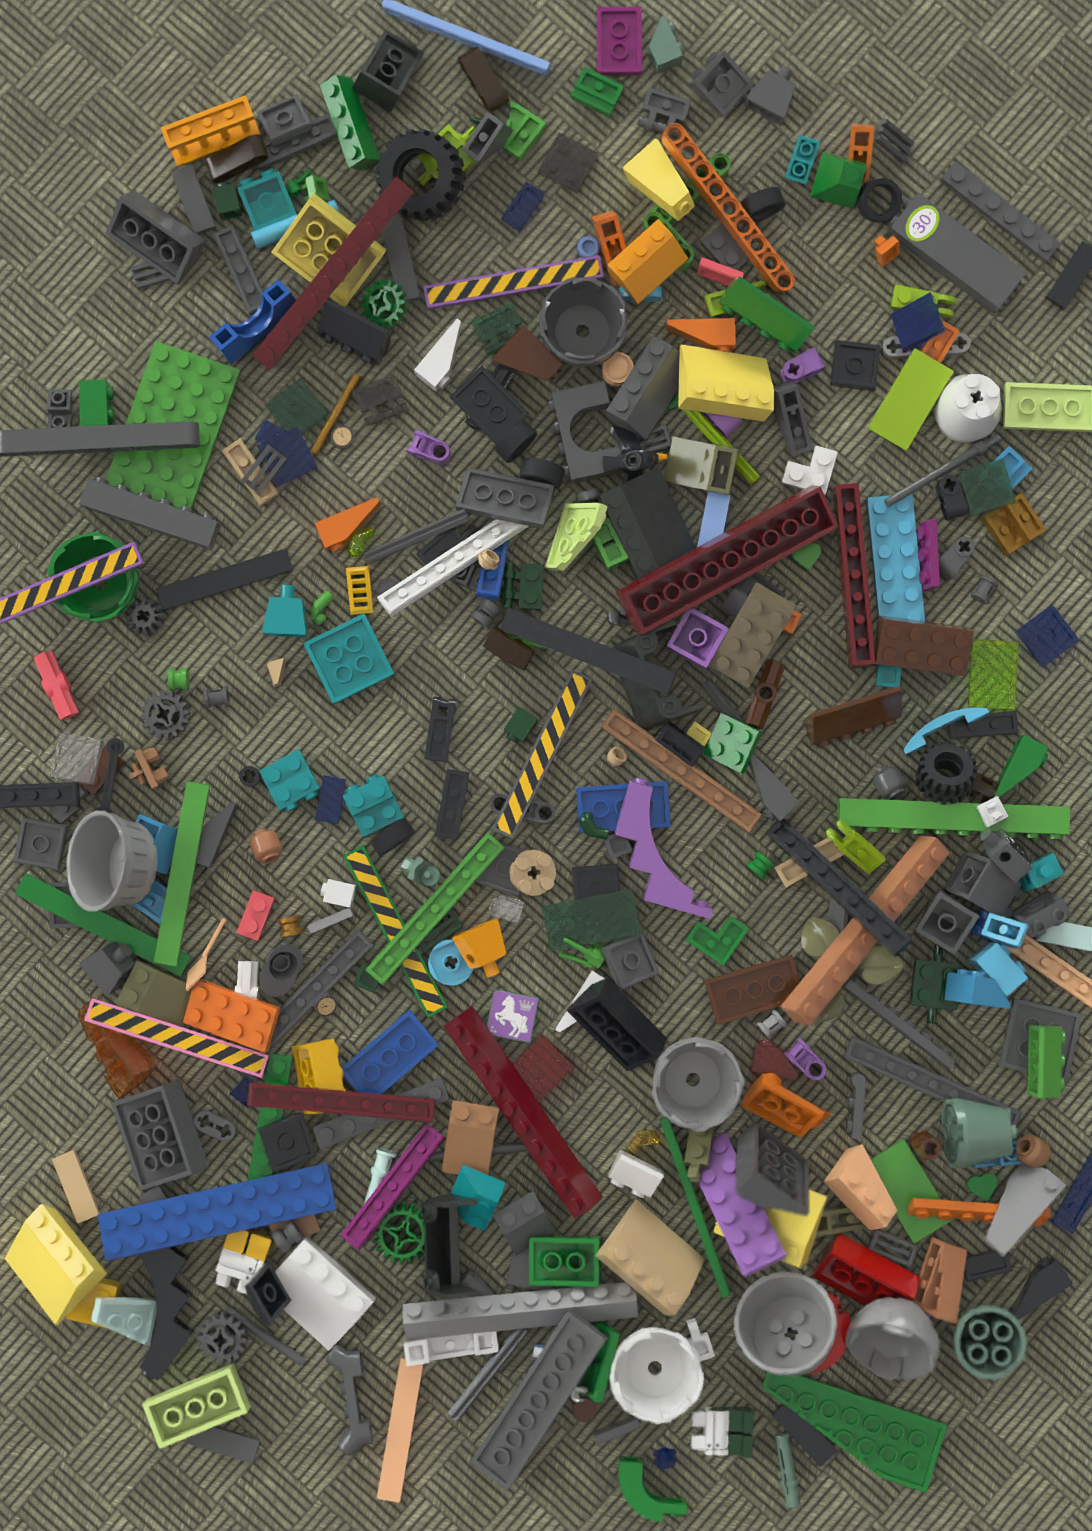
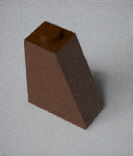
M521 326L491 358L495 363L547 381L549 378L553 381L561 373L559 368L563 365L525 326Z

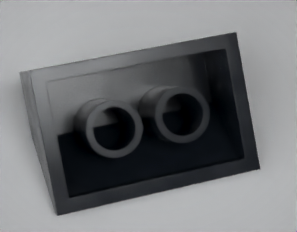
M330 299L326 301L317 328L321 335L320 338L329 344H333V342L341 346L340 349L350 355L354 352L361 356L360 359L369 365L374 363L379 366L391 344L388 330Z

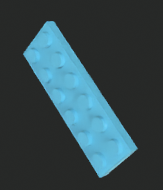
M913 494L890 507H887L884 499L889 496L869 497L866 499L877 615L925 622L922 584L919 581L920 564Z

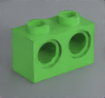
M608 517L591 539L607 572L628 562V556Z

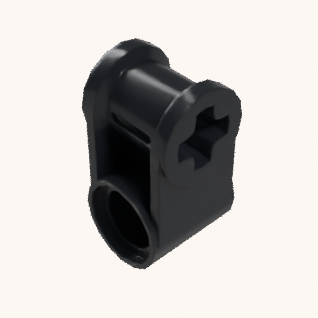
M947 475L939 480L936 484V492L945 520L950 521L968 515L969 506L958 478L953 475ZM945 484L952 485V488L950 490L944 489L943 486Z

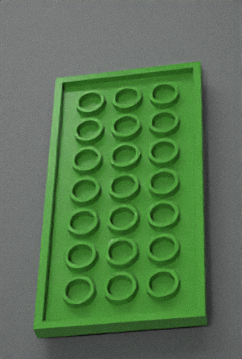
M155 341L126 424L198 422L200 447L115 452L106 480L109 481L108 485L117 487L118 484L130 488L131 493L138 495L139 491L151 495L152 500L159 502L160 499H165L174 503L173 507L181 509L182 506L193 509L241 370Z

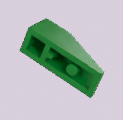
M1025 735L1020 736L997 781V791L993 798L1002 796L1039 768V766H1043L1049 755L1046 753L1049 747Z

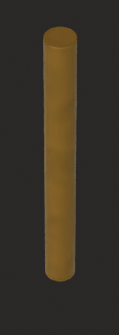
M354 373L313 444L310 451L315 455H318L360 382L362 377Z

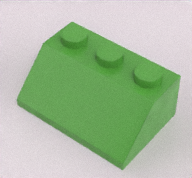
M1029 1025L1028 1095L1036 1098L1061 1097V1092L1064 1091V1078H1061V1068L1065 1066V1057L1062 1054V1045L1065 1044V1032L1062 1031L1060 1026Z

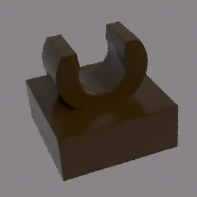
M977 772L970 796L973 797L976 792H980L983 794L981 802L984 803L988 797L993 798L997 791L998 782Z

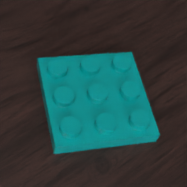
M365 613L303 643L333 705L395 675Z

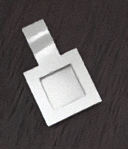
M695 1318L686 1320L691 1334V1338H688V1340L697 1351L700 1361L715 1357L708 1333L700 1334Z

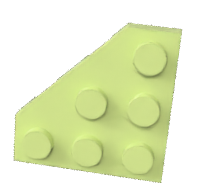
M601 503L565 504L545 568L552 571H564L599 531L606 519L608 506Z

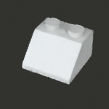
M621 1149L608 1173V1177L612 1178L611 1183L620 1188L626 1185L633 1189L631 1193L641 1198H644L645 1195L651 1198L664 1176L661 1169Z

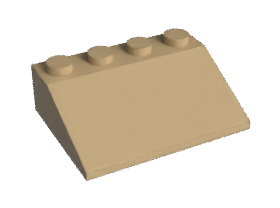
M638 1200L633 1202L595 1255L662 1314L673 1316L676 1315L689 1296L705 1261L704 1257Z

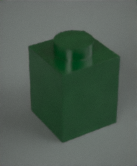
M224 182L212 188L221 221L243 216L238 191L234 183Z
M517 707L504 728V732L507 733L506 738L516 744L519 741L524 743L537 723L538 718Z

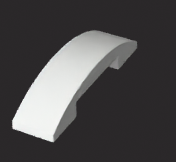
M496 1331L413 1339L403 1342L406 1367L426 1364L433 1360L471 1354L477 1356L499 1352Z

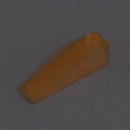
M88 1001L84 1003L78 1013V1018L88 1040L94 1042L97 1051L95 1057L97 1061L102 1060L107 1072L103 1075L119 1100L146 1081L156 1068V1065L146 1050L129 1035L84 1021L90 1005Z

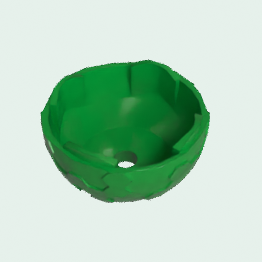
M89 532L66 540L52 555L47 570L48 578L125 546V544L99 532ZM136 567L106 580L107 584L103 589L99 590L93 585L54 603L64 614H69L80 620L96 623L110 621L123 614L135 599L139 588V572Z

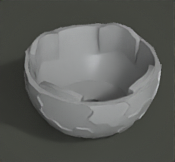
M688 1038L668 1047L657 1059L658 1062L655 1066L652 1081V1096L660 1113L674 1124L692 1129L693 1131H705L708 1128L723 1123L735 1111L744 1087V1077L733 1054L725 1046L705 1038ZM696 1073L699 1079L695 1085L687 1084L686 1077L688 1074Z
M890 1297L870 1302L856 1314L846 1335V1346L852 1356L876 1376L889 1380L925 1377L935 1369L940 1355L939 1337L929 1317L915 1302L902 1298L892 1299Z

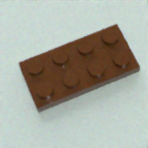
M792 954L703 980L717 1025L781 1006L800 983Z

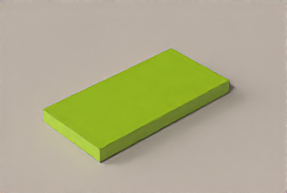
M914 348L867 428L907 451L954 371Z

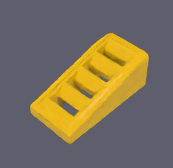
M369 566L346 568L350 614L373 613ZM365 574V578L353 579L352 575ZM355 584H366V587H365V588H353V585H355ZM367 593V597L354 598V594ZM367 602L368 606L355 607V603Z

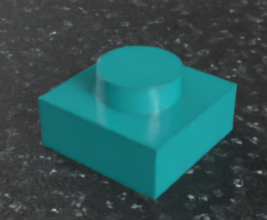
M878 664L875 686L898 687L902 667Z

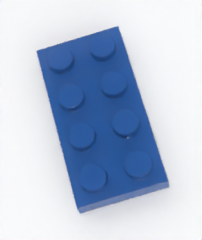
M649 782L648 785L653 787L649 809L650 827H671L668 782ZM628 784L576 787L578 822L584 812H589L593 815V821L597 827L615 831ZM579 824V833H584Z
M408 1010L342 1067L343 1076L357 1092L382 1094L433 1051L439 1043L412 1011Z

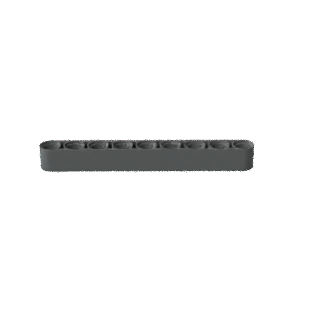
M193 421L0 430V456L2 457L200 447L199 423Z

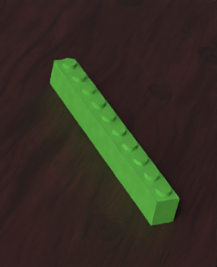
M837 799V822L843 820L852 830L856 831V827L865 828V832H879V828H887L888 833H902V829H911V834H925V830H934V835H948V831H957L958 836H971V832H980L981 836L987 829H991L994 833L1002 829L1012 838H1016L1018 833L1025 834V838H1039L1040 834L1048 835V839H1062V835L1070 834V807L1002 804L1008 817L986 827L976 809V806L982 803L956 802V804H951L947 802V805H944L941 802L935 803L931 801Z

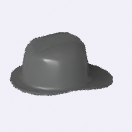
M280 945L268 953L259 978L260 986L268 996H282L292 987L303 964V955L295 945Z

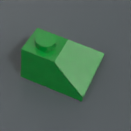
M823 152L810 197L854 208L867 167L866 163Z

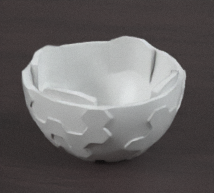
M658 1327L644 1328L628 1336L615 1352L610 1375L612 1392L625 1412L627 1411L639 1419L656 1424L671 1422V1420L685 1413L698 1400L704 1381L699 1355L690 1344V1341L678 1332ZM657 1361L661 1364V1370L658 1373H651L648 1370L651 1362Z

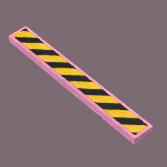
M93 998L84 1019L86 1022L262 1078L269 1055Z

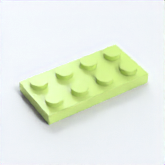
M1006 382L1004 384L1003 429L1092 432V386Z

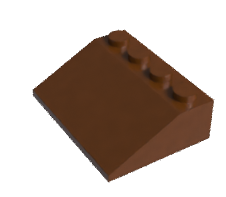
M901 686L811 713L803 720L811 746L817 744L818 748L832 744L831 740L838 737L840 741L852 738V733L861 731L862 734L875 731L874 726L883 724V728L897 724L896 719H899L902 714Z

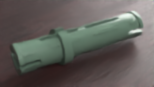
M779 1433L774 1435L782 1477L780 1484L784 1490L786 1507L794 1508L801 1505L797 1487L799 1480L795 1475L789 1433Z

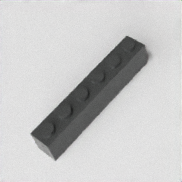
M96 477L95 480L87 479L79 502L83 508L212 551L221 527L218 521H216L215 516L203 513V516L194 514L195 510L186 506H182L181 509L173 507L174 503L165 499H160L159 502L152 500V496L139 491L138 495L131 493V489L118 484L117 487L108 485L109 481Z

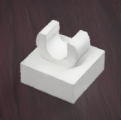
M998 796L976 806L986 827L1008 817Z

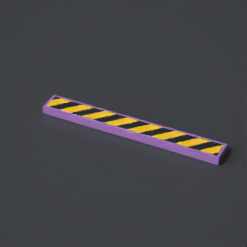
M600 255L423 287L427 309L431 310L555 288L566 279L572 277L601 280L604 279Z
M132 542L0 598V625L143 565L144 561L136 543Z

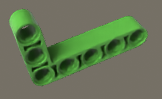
M717 153L708 161L721 179L724 180L729 173L731 161L725 153ZM721 163L725 166V169L719 170L714 165ZM699 168L696 171L699 177L705 178L706 173L703 169ZM687 178L684 184L692 195L695 205L703 197L689 178ZM655 206L644 218L643 232L649 228V222L659 219L674 235L684 253L689 257V260L678 268V270L685 271L692 266L694 251L671 226L677 220L660 206Z

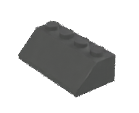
M135 190L120 196L105 233L176 284L182 281L198 261L206 243V240ZM162 258L164 262L157 263L154 260ZM175 262L178 266L170 269H166L165 267H163L165 265L172 264Z
M653 335L607 408L608 420L647 441L679 390V351Z

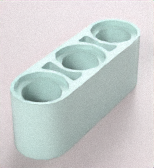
M1064 922L1061 925L1048 928L1045 934L1036 937L1035 940L1092 952V927Z

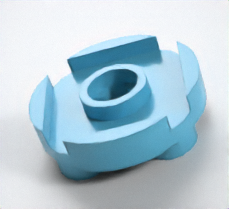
M445 940L438 943L430 953L428 961L429 971L433 978L442 984L451 986L461 984L469 978L473 969L468 967L453 940ZM448 956H451L452 959L457 958L458 962L455 964V969L445 966Z

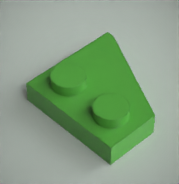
M512 101L510 104L509 120H507L506 125L514 131L502 148L521 161L545 131L547 124Z

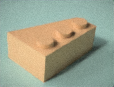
M863 1144L847 1148L824 1180V1183L869 1230L885 1228L897 1212V1208Z

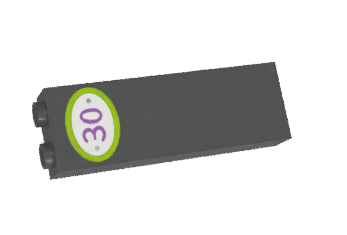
M917 193L913 199L909 197L902 206V209H904L902 214L894 216L888 224L891 228L887 235L890 237L894 236L899 241V244L993 314H996L1025 276L1026 272L921 194Z

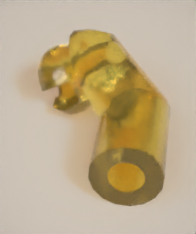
M654 1130L638 1131L626 1148L633 1154H636L642 1145H658L660 1136Z

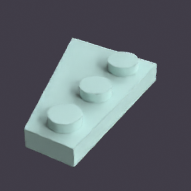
M96 1297L91 1321L150 1347L157 1315L156 1299Z

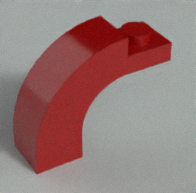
M830 1289L826 1290V1293L829 1295L828 1298L831 1299L835 1309L836 1335L826 1359L816 1369L809 1372V1375L831 1367L840 1359L847 1348L846 1335L851 1324L850 1316L846 1309L838 1311V1309L842 1308L837 1294L833 1295Z

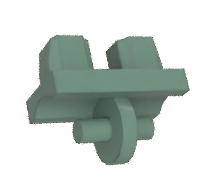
M406 857L400 868L409 873L407 878L426 887L435 886L441 878L440 871L436 868L437 866L417 857L416 861Z

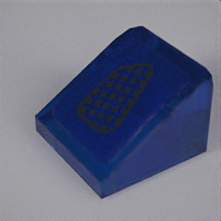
M245 1076L229 1093L246 1108L250 1107L247 1106L249 1083L254 1082L248 1076Z

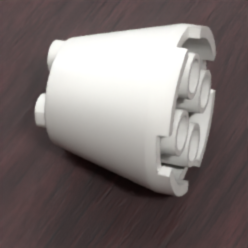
M980 374L959 375L948 380L933 406L934 417L939 430L951 440L961 443H970L987 437L995 429L1001 417L1002 405L998 385L989 377Z

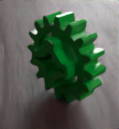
M380 279V283L373 281V288L366 287L368 294L362 295V298L366 300L365 303L361 304V307L366 308L362 315L369 317L368 320L385 329H389L390 326L397 327L396 321L403 322L402 313H408L404 309V306L409 304V302L404 301L407 293L400 292L403 287L396 284L395 281Z

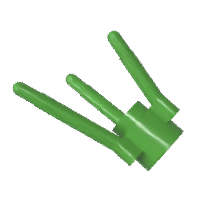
M567 917L566 920L593 947L589 946L586 949L574 941L564 938V942L584 953L583 958L585 959L562 952L559 953V956L583 964L590 969L592 966L598 969L605 959L601 951L603 946L593 940L570 917Z

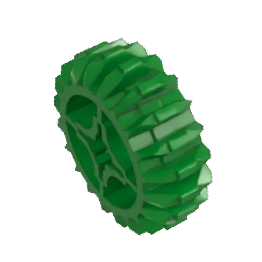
M402 1201L401 1208L396 1203L393 1206V1210H390L378 1226L379 1229H376L373 1235H379V1237L372 1240L373 1244L381 1243L376 1248V1251L380 1252L383 1249L386 1251L382 1256L383 1259H386L389 1254L392 1255L390 1263H394L397 1257L400 1258V1265L404 1264V1258H407L408 1263L412 1264L413 1255L417 1260H420L422 1257L419 1251L425 1254L424 1219L420 1215L421 1207L417 1212L413 1210L415 1208V1203L413 1202L410 1205V1209L406 1208V1201ZM396 1215H406L401 1224L392 1223L391 1225L386 1223ZM412 1218L419 1223L422 1236L411 1229L410 1223ZM407 1222L406 1233L409 1234V1236L407 1237L405 1235V1237L402 1238L401 1242L399 1243L400 1233L397 1231V1229L401 1231V1229ZM384 1230L394 1236V1248L386 1241ZM407 1241L419 1243L411 1250L400 1251L403 1243Z

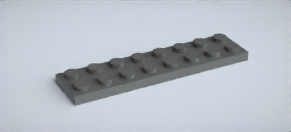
M569 1309L470 1462L508 1491L608 1337Z

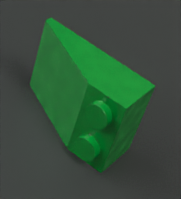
M602 1236L529 1237V1285L599 1287L602 1284V1261L595 1255L602 1247Z

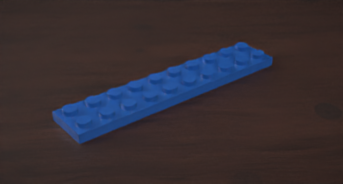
M328 1163L105 1212L98 1214L105 1261H111L337 1210L329 1166Z

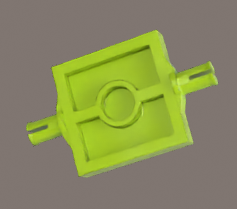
M448 124L438 135L451 142V145L456 147L459 151V157L464 162L462 170L466 172L476 160L462 149L476 129L471 126L462 135ZM428 154L417 155V158L424 164L427 170L417 179L424 187L432 178L438 180L439 168L432 156Z

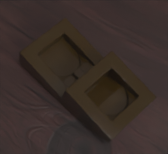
M498 627L491 629L483 647L503 661L521 670H526L535 652L519 638L513 640Z

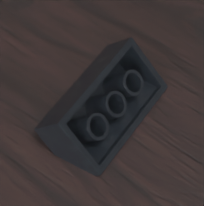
M608 977L591 984L567 1009V1012L626 1071L658 1059L668 1039Z

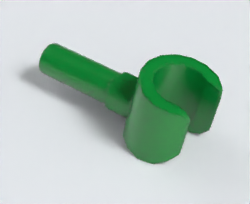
M308 169L298 179L288 182L287 191L292 198L297 197L302 192L299 185L306 180V177L312 174L311 170Z

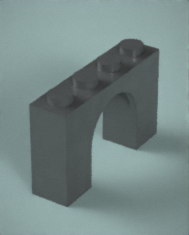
M605 381L552 392V399L548 400L551 413H555L557 421L553 422L555 434H560L562 443H558L560 456H565L567 465H563L565 478H570L571 484L624 473L623 470L619 469L605 473L602 463L603 456L616 457L620 455V446L600 451H586L574 443L570 434L571 425L577 417L584 413L609 407L610 402Z

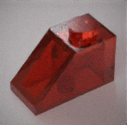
M760 1040V1044L754 1043L750 1065L751 1072L762 1074L774 1073L779 1077L798 1080V1074L782 1051L774 1046V1042Z

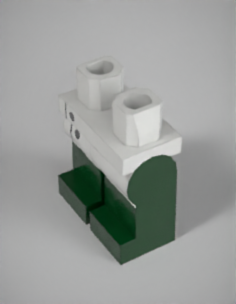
M704 1407V1411L692 1412V1427H703V1434H691L692 1449L704 1451L705 1455H736L743 1458H752L753 1410L751 1407Z

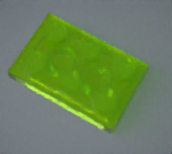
M972 639L967 707L1015 710L1019 642Z

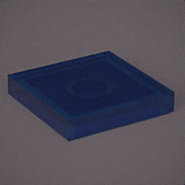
M931 292L890 314L902 350L905 353L946 331L935 298Z
M298 426L257 445L260 453L269 444L287 458L272 477L277 487L318 468ZM269 451L267 455L264 457L263 460L265 463L273 454L272 452ZM276 457L268 467L269 472H271L280 458Z
M1053 604L1015 631L1042 668L1080 640Z

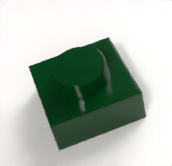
M362 963L353 985L375 993L379 982L366 971L368 965Z

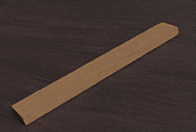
M613 709L601 726L603 730L746 832L750 833L763 815L697 767L689 766L657 742L655 737L616 709Z

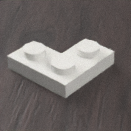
M815 446L809 467L788 461L781 484L801 490L809 486H821L824 495H826L837 451Z

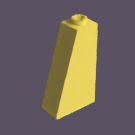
M656 138L622 167L630 184L677 221L695 207L687 187Z

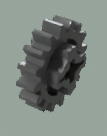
M161 690L160 696L152 693V700L145 699V702L148 704L147 707L142 706L140 708L145 711V714L140 716V719L146 720L142 725L143 728L150 727L148 734L153 735L156 732L157 739H161L162 735H164L166 740H170V734L179 737L177 731L185 732L186 729L183 727V724L190 723L185 716L190 715L191 712L184 709L188 706V703H181L183 697L180 695L174 698L175 694L173 691L166 695V692ZM163 700H170L175 704L167 706ZM155 706L154 714L151 716V711ZM162 708L165 711L170 712L167 715V720L161 718L163 716ZM178 714H180L179 721L176 724V717ZM164 724L168 730H160L155 726Z
M224 1311L219 1317L217 1313H214L212 1319L207 1317L204 1320L205 1325L199 1327L198 1330L202 1333L197 1336V1340H201L202 1343L198 1346V1349H205L203 1357L209 1354L211 1356L210 1362L217 1358L219 1365H222L225 1359L228 1363H231L234 1360L233 1356L238 1359L242 1355L240 1351L246 1349L247 1346L243 1343L247 1342L249 1337L243 1335V1333L247 1331V1327H240L243 1320L240 1319L236 1322L234 1320L235 1314L227 1317V1313ZM218 1324L216 1330L209 1332L212 1326ZM220 1334L223 1335L224 1339H227L225 1342H223L222 1337H219ZM234 1344H236V1347L233 1350L227 1352L229 1346H233Z

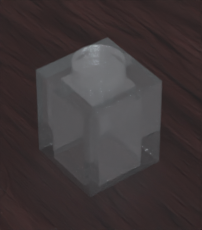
M498 893L497 898H492L489 910L493 911L492 916L518 924L525 902Z

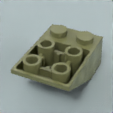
M673 436L664 480L665 482L729 495L731 493L739 449Z

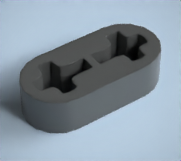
M203 1110L195 1116V1127L199 1131L220 1141H229L237 1133V1126L234 1122L212 1111ZM208 1115V1120L214 1123V1126L207 1124L203 1127L202 1121L199 1120L200 1117ZM229 1125V1130L232 1134H227L224 1137L222 1135L223 1131L218 1129L217 1126L225 1127Z

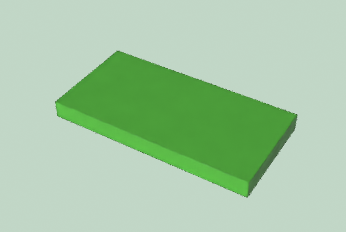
M904 1139L871 1158L878 1175L897 1208L895 1214L914 1244L953 1220V1218L950 1220H940L938 1217L919 1219L914 1215H908L907 1206L913 1198L941 1199Z

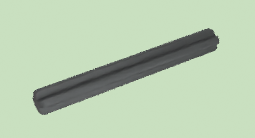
M462 509L366 551L364 558L367 563L372 564L468 522L469 516L466 510Z
M527 1328L514 1329L498 1348L499 1352L494 1353L448 1411L452 1419L455 1421L461 1419L529 1333Z

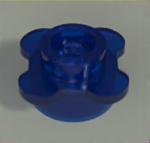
M665 1447L654 1451L653 1456L656 1457L654 1463L661 1469L672 1468L675 1462H677L676 1450Z

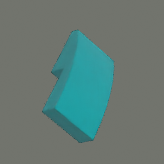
M799 135L785 175L786 179L806 185L820 141Z

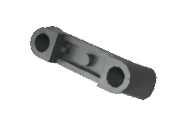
M335 1345L327 1355L326 1361L343 1374L344 1381H340L341 1394L346 1395L347 1404H344L345 1419H349L350 1426L338 1441V1447L342 1452L350 1456L355 1455L361 1445L373 1444L371 1417L361 1419L356 1376H362L364 1372L361 1351H347L341 1345Z

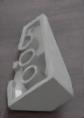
M1023 1163L1007 1181L985 1241L999 1254L1004 1256L1054 1202L1067 1185L1050 1170L1041 1167H1029Z

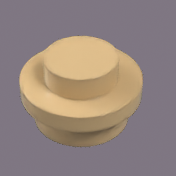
M490 549L480 551L478 554L479 564L486 570H495L499 562L497 554Z

